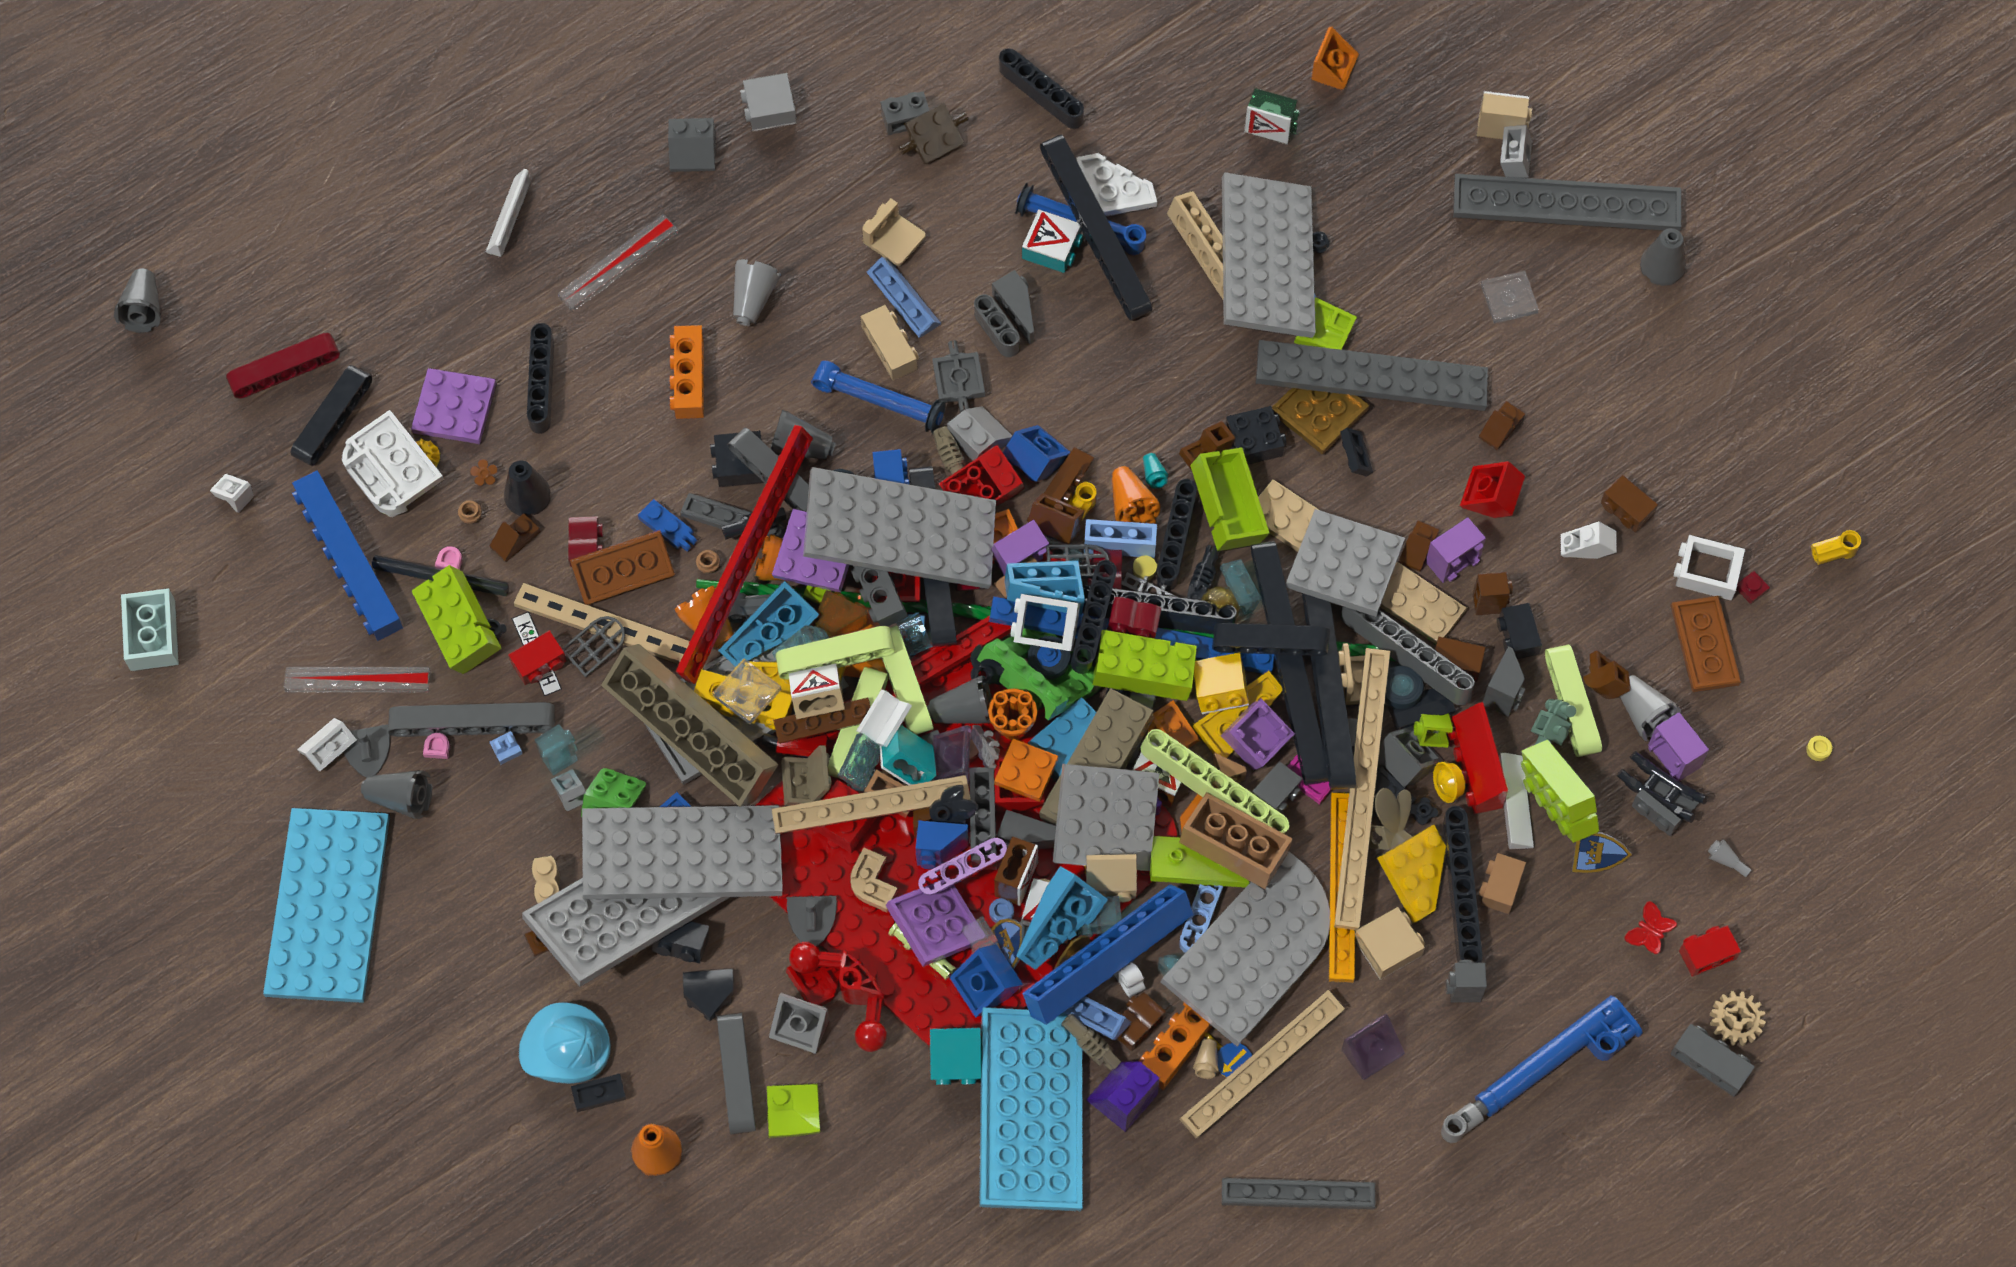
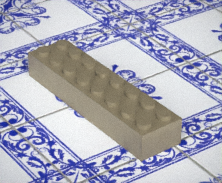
M640 644L623 648L601 684L602 687L739 807L756 801L778 766L773 759Z

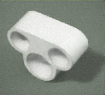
M1132 962L1114 974L1129 998L1145 990L1143 976L1138 967Z

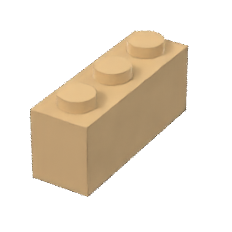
M886 305L862 315L861 326L891 379L894 381L917 370L919 356L914 347L910 348L907 343L909 340L904 329L900 330L897 326L898 320L894 312H889Z

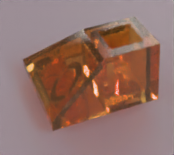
M825 591L818 609L819 615L814 620V630L816 633L826 638H832L857 632L870 625L869 613L864 605L846 600L845 596L839 592Z

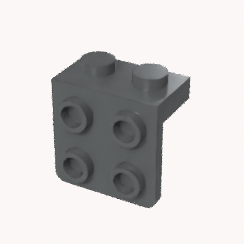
M1658 781L1652 791L1665 798L1671 787ZM1643 789L1636 795L1632 807L1638 813L1645 816L1657 828L1669 836L1684 821ZM1679 793L1673 803L1684 808V810L1692 812L1699 802L1686 799Z

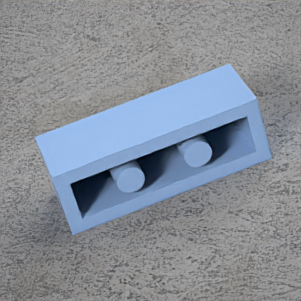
M1086 519L1084 544L1096 545L1102 549L1122 550V556H1150L1155 558L1157 524ZM1089 549V554H1093L1094 550Z

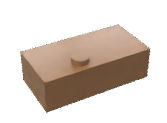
M1206 792L1184 825L1179 843L1266 889L1288 855L1292 838Z

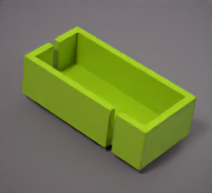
M1243 449L1223 450L1221 454L1219 451L1200 454L1190 466L1209 526L1214 527L1211 532L1217 551L1261 543L1268 536L1269 530Z
M448 565L432 576L434 581L426 580L413 589L412 593L450 669L465 674L502 648L494 632L489 629L491 626L463 571Z
M1102 630L1096 651L1092 685L1187 701L1192 690L1197 646L1175 642L1174 646H1170L1171 641Z
M1545 740L1522 750L1523 761L1521 762V767L1526 778L1523 780L1524 786L1529 793H1533L1538 805L1546 809L1550 820L1558 824L1562 835H1567L1574 843L1599 832L1598 818L1595 814L1597 812L1595 796L1552 744Z

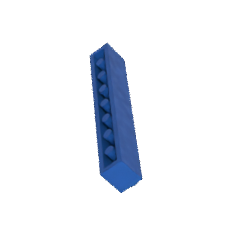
M318 470L292 482L295 489L292 495L298 505L303 504L305 510L302 513L307 523L313 522L315 526L312 529L313 534L318 542L323 541L325 544L322 550L328 561L333 559L336 564L332 568L338 579L343 577L346 584L342 586L349 598L354 597L356 603L353 606L358 616L364 615L366 622L363 625L369 636L374 634L377 641L403 629L396 611Z
M1169 884L1022 994L1031 1017L1045 1025L1052 1022L1057 1016L1091 993L1104 981L1110 979L1112 975L1124 966H1127L1140 954L1146 952L1160 939L1166 937L1176 927L1182 925L1193 915L1186 891Z

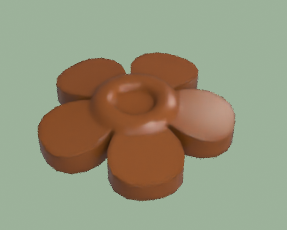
M486 459L479 460L478 466H473L470 470L471 475L477 476L474 481L479 486L483 485L484 482L492 485L496 479L493 474L497 473V466L491 464L487 467L488 461Z

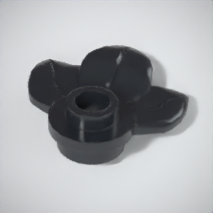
M977 645L970 656L973 666L970 674L971 680L978 677L980 671H984L986 679L983 681V684L988 683L990 685L993 683L1002 685L999 681L1005 669L999 662L992 659H985L979 662L977 658L983 646Z
M955 785L945 789L942 792L941 798L931 804L929 814L935 822L966 824L965 819L974 816L979 806L970 800L963 799L964 786ZM940 810H946V813L938 814Z

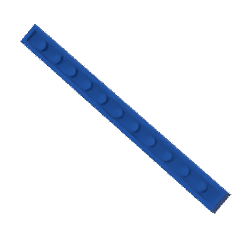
M993 596L989 622L1012 626L1013 622L1017 623L1018 613L1014 612L1015 602ZM1027 605L1024 629L1063 636L1067 613ZM1089 615L1092 619H1099L1098 616ZM1082 616L1078 617L1075 638H1077ZM1105 618L1102 630H1107L1109 618ZM1157 628L1155 639L1171 641L1170 646H1174L1175 642L1197 646L1195 661L1234 654L1214 651L1212 649L1213 638ZM1089 635L1083 636L1086 640H1093ZM1240 653L1245 671L1264 674L1269 670L1272 673L1274 654Z

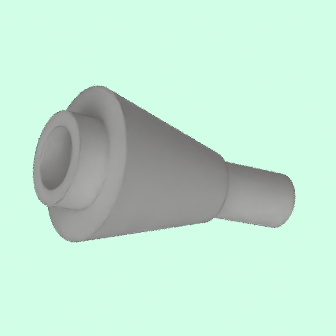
M1724 839L1721 842L1716 840L1709 848V859L1734 868L1744 877L1750 873L1751 869L1739 860Z

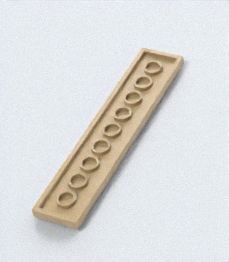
M1273 479L1258 497L1269 533L1298 552L1314 510L1317 508ZM1398 562L1380 606L1434 644L1437 643L1438 636L1446 638L1466 612L1465 606Z

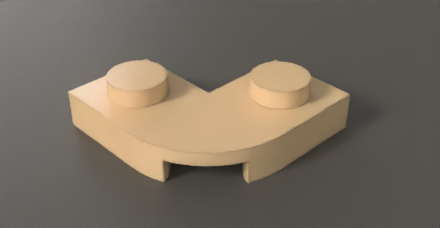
M863 848L851 872L852 890L856 897L864 903L887 912L886 904L889 900L895 898L898 889L877 879L886 862V857Z

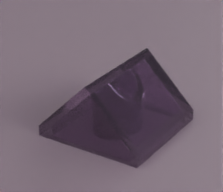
M966 725L934 735L933 747L936 776L931 781L966 775L967 784H969L971 726Z
M1386 1013L1344 1039L1341 1049L1363 1080H1366L1405 1054Z

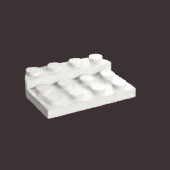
M390 410L345 442L346 446L343 451L342 462L347 472L375 508L389 517H395L406 512L408 504L444 480L441 473Z

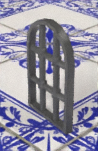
M1048 545L1046 549V562H1050V558H1066V561H1070L1069 559L1086 558V564L1079 565V569H1087V574H1080L1081 579L1093 577L1091 570L1095 569L1096 565H1090V559L1105 558L1109 560L1108 554L1096 545ZM1065 549V553L1062 555H1050L1049 550ZM1069 549H1085V553L1069 554ZM1089 549L1096 550L1101 554H1089Z
M600 617L591 622L583 631L567 643L562 650L572 661V664L585 677H588L620 649L625 640V629L621 622L613 617ZM602 620H611L601 629L596 625V623ZM614 622L618 623L621 629L608 639L604 634L605 630ZM594 627L596 634L584 642L581 636ZM622 633L621 641L617 645V647H615V645L612 642H614L613 640ZM601 635L605 641L593 652L588 646ZM578 640L581 643V647L569 655L566 649ZM609 644L613 650L600 660L597 657L598 653ZM585 648L589 652L588 657L578 665L573 658ZM594 658L597 664L585 673L581 667Z

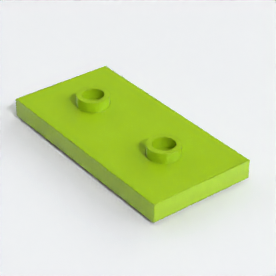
M1153 836L1150 857L1151 881L1244 888L1249 885V880L1179 843L1180 838Z

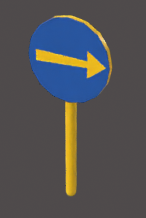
M1190 1015L1187 1017L1190 1022L1197 1023ZM1208 1032L1205 1033L1207 1039L1214 1040L1217 1043L1216 1047L1219 1050L1217 1053L1218 1071L1226 1078L1252 1056L1249 1049L1242 1044H1239L1237 1047L1235 1044L1229 1043L1222 1047Z

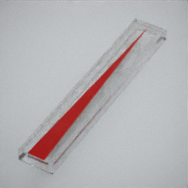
M664 214L559 291L557 293L558 297L573 312L678 233V229Z
M286 667L284 690L285 692H429L431 670L430 667Z

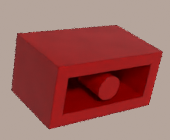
M550 630L508 654L512 666L525 686L529 683L538 682L543 678L544 674L560 669L567 662L565 653Z
M1728 925L1722 928L1715 926L1705 932L1706 934L1702 936L1692 935L1683 940L1684 943L1679 952L1692 977L1738 958L1741 950Z

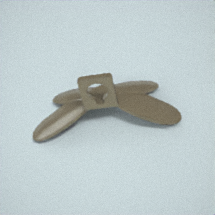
M1387 788L1381 789L1375 798V809L1384 826L1371 825L1369 847L1371 849L1391 850L1413 837L1403 830L1411 810V794L1408 790H1402L1396 799L1391 790ZM1373 831L1382 836L1383 840L1380 843L1374 840Z

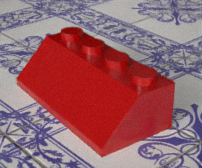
M1481 702L1453 716L1451 719L1453 731L1452 733L1448 732L1449 739L1454 740V758L1456 762H1460L1467 787V805L1469 807L1472 806L1474 814L1502 809L1508 793L1484 703Z

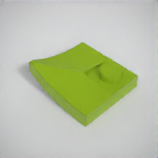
M1315 297V335L1313 338L1296 336L1294 343L1342 350L1357 317Z
M817 1084L767 1086L769 1138L820 1133Z

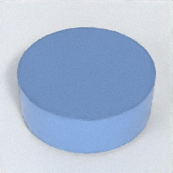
M1003 898L994 900L989 908V915L992 921L997 923L1001 919H1012L1014 916L1013 904Z

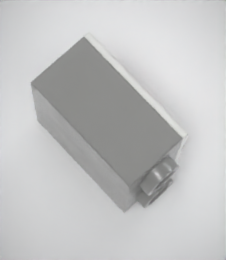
M787 73L743 81L744 90H740L742 103H747L748 108L744 109L746 122H751L752 131L796 124L795 108Z

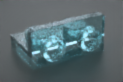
M1242 560L1222 564L1220 569L1225 577L1227 586L1230 587L1235 596L1237 605L1241 608L1244 615L1253 613L1262 598Z
M857 733L837 776L848 783L847 786L855 791L864 790L870 782V776L874 767L879 762L880 746L865 734Z

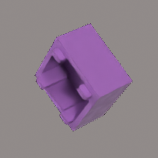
M1466 518L1430 542L1426 563L1443 583L1447 580L1451 582L1457 578L1456 574L1469 565L1475 566L1479 563L1486 538L1473 522Z
M1032 520L993 544L991 549L993 551V560L1004 576L1007 564L1021 563L1030 555L1037 562L1043 559L1042 555L1047 551L1049 542L1036 522Z
M1260 699L1253 702L1220 736L1252 770L1263 767L1294 733Z
M1680 712L1656 726L1648 744V750L1655 753L1669 771L1670 776L1678 781L1700 769L1709 751Z

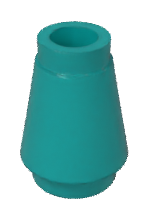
M1155 453L1146 454L1143 457L1146 483L1151 488H1161L1168 482V473Z

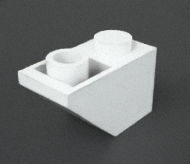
M1601 522L1561 534V556L1598 559L1617 552L1616 531Z

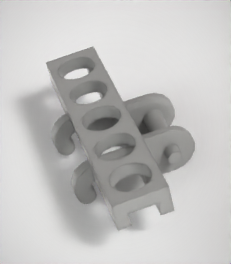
M1127 572L1122 582V585L1137 592L1148 593L1149 588L1154 587L1157 590V595L1165 594L1177 597L1165 591L1167 586L1164 584L1162 588L1148 583V576H1145L1144 580ZM1129 577L1136 580L1133 586L1127 583Z
M973 725L970 737L979 751V758L983 760L985 767L996 768L994 759L998 760L1000 749L994 746L998 747L1000 745L999 742L994 741L991 737H987L994 735L992 731L984 732L980 725Z

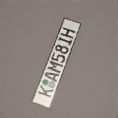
M529 611L511 618L523 646L539 637ZM549 671L538 681L544 696L562 690L555 671Z

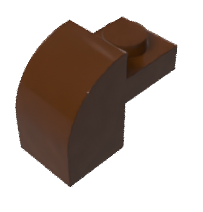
M1220 421L1205 428L1200 439L1181 448L1179 455L1191 469L1190 465L1200 454L1219 451L1221 454L1223 450L1231 449L1235 437L1224 422Z
M1598 650L1589 654V669L1591 673L1583 677L1587 686L1605 699H1614L1630 691L1629 672L1617 662L1609 660Z

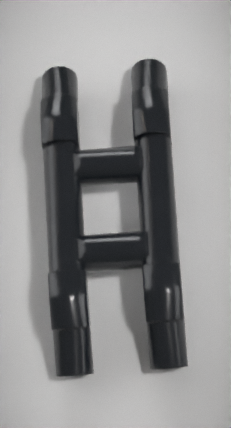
M1634 751L1629 758L1643 772L1650 775L1649 778L1642 785L1640 781L1624 769L1618 772L1617 777L1633 792L1639 793L1643 789L1677 817L1692 823L1695 819V814L1684 810V808L1673 802L1679 793L1686 799L1701 804H1706L1708 796L1679 782L1655 767L1653 763L1637 751ZM1658 781L1671 787L1665 798L1652 791Z

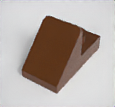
M1506 401L1499 410L1495 409L1478 438L1498 450L1524 419L1525 413Z
M523 513L511 525L504 521L489 546L507 562L540 533V528Z
M1417 521L1413 531L1408 536L1398 563L1420 572L1427 559L1430 542L1437 538L1439 529Z

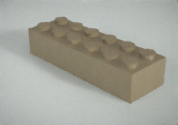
M1110 688L1067 764L1125 770L1154 719L1153 710ZM1061 775L1039 812L1042 821L1054 826L1057 823Z

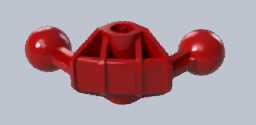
M810 942L796 944L789 954V962L795 971L807 974L813 972L818 966L840 968L839 981L843 1000L848 1004L867 1005L865 1021L855 1031L857 1045L866 1052H875L881 1049L887 1039L886 1030L880 1023L884 993L880 991L875 977H872L863 966V963L851 956L847 950H844L843 954L820 952Z

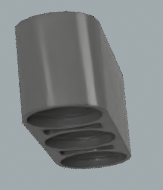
M987 294L976 297L974 301V316L998 351L1005 357H1013L1018 354L1019 334L995 300ZM986 307V308H989V309H988V310H981L980 308ZM995 324L1001 325L1000 327H993ZM1011 341L1013 344H1005V342Z

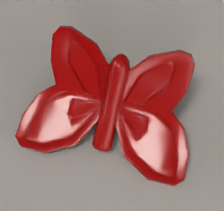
M1648 901L1643 907L1645 922L1640 921L1638 924L1642 928L1636 927L1628 931L1624 939L1631 945H1644L1648 951L1653 954H1659L1661 950L1660 939L1664 938L1663 933L1673 930L1677 923L1672 919L1661 917L1658 907L1653 902Z

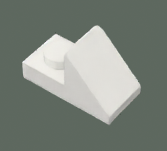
M225 474L210 490L215 497L227 501L238 513L253 498L251 485L247 481Z

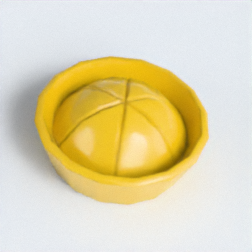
M1438 762L1433 771V782L1436 792L1444 802L1453 803L1464 794L1465 780L1463 773L1454 763Z

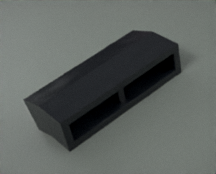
M1434 688L1423 691L1419 702L1411 708L1396 709L1391 706L1388 707L1396 730L1414 726L1415 721H1420L1421 714L1443 716L1445 714L1452 715L1456 711L1453 702Z

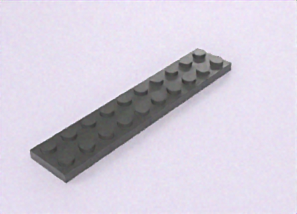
M1455 174L1453 217L1649 230L1676 229L1680 231L1681 188Z
M1259 340L1255 383L1485 411L1487 406L1488 367Z

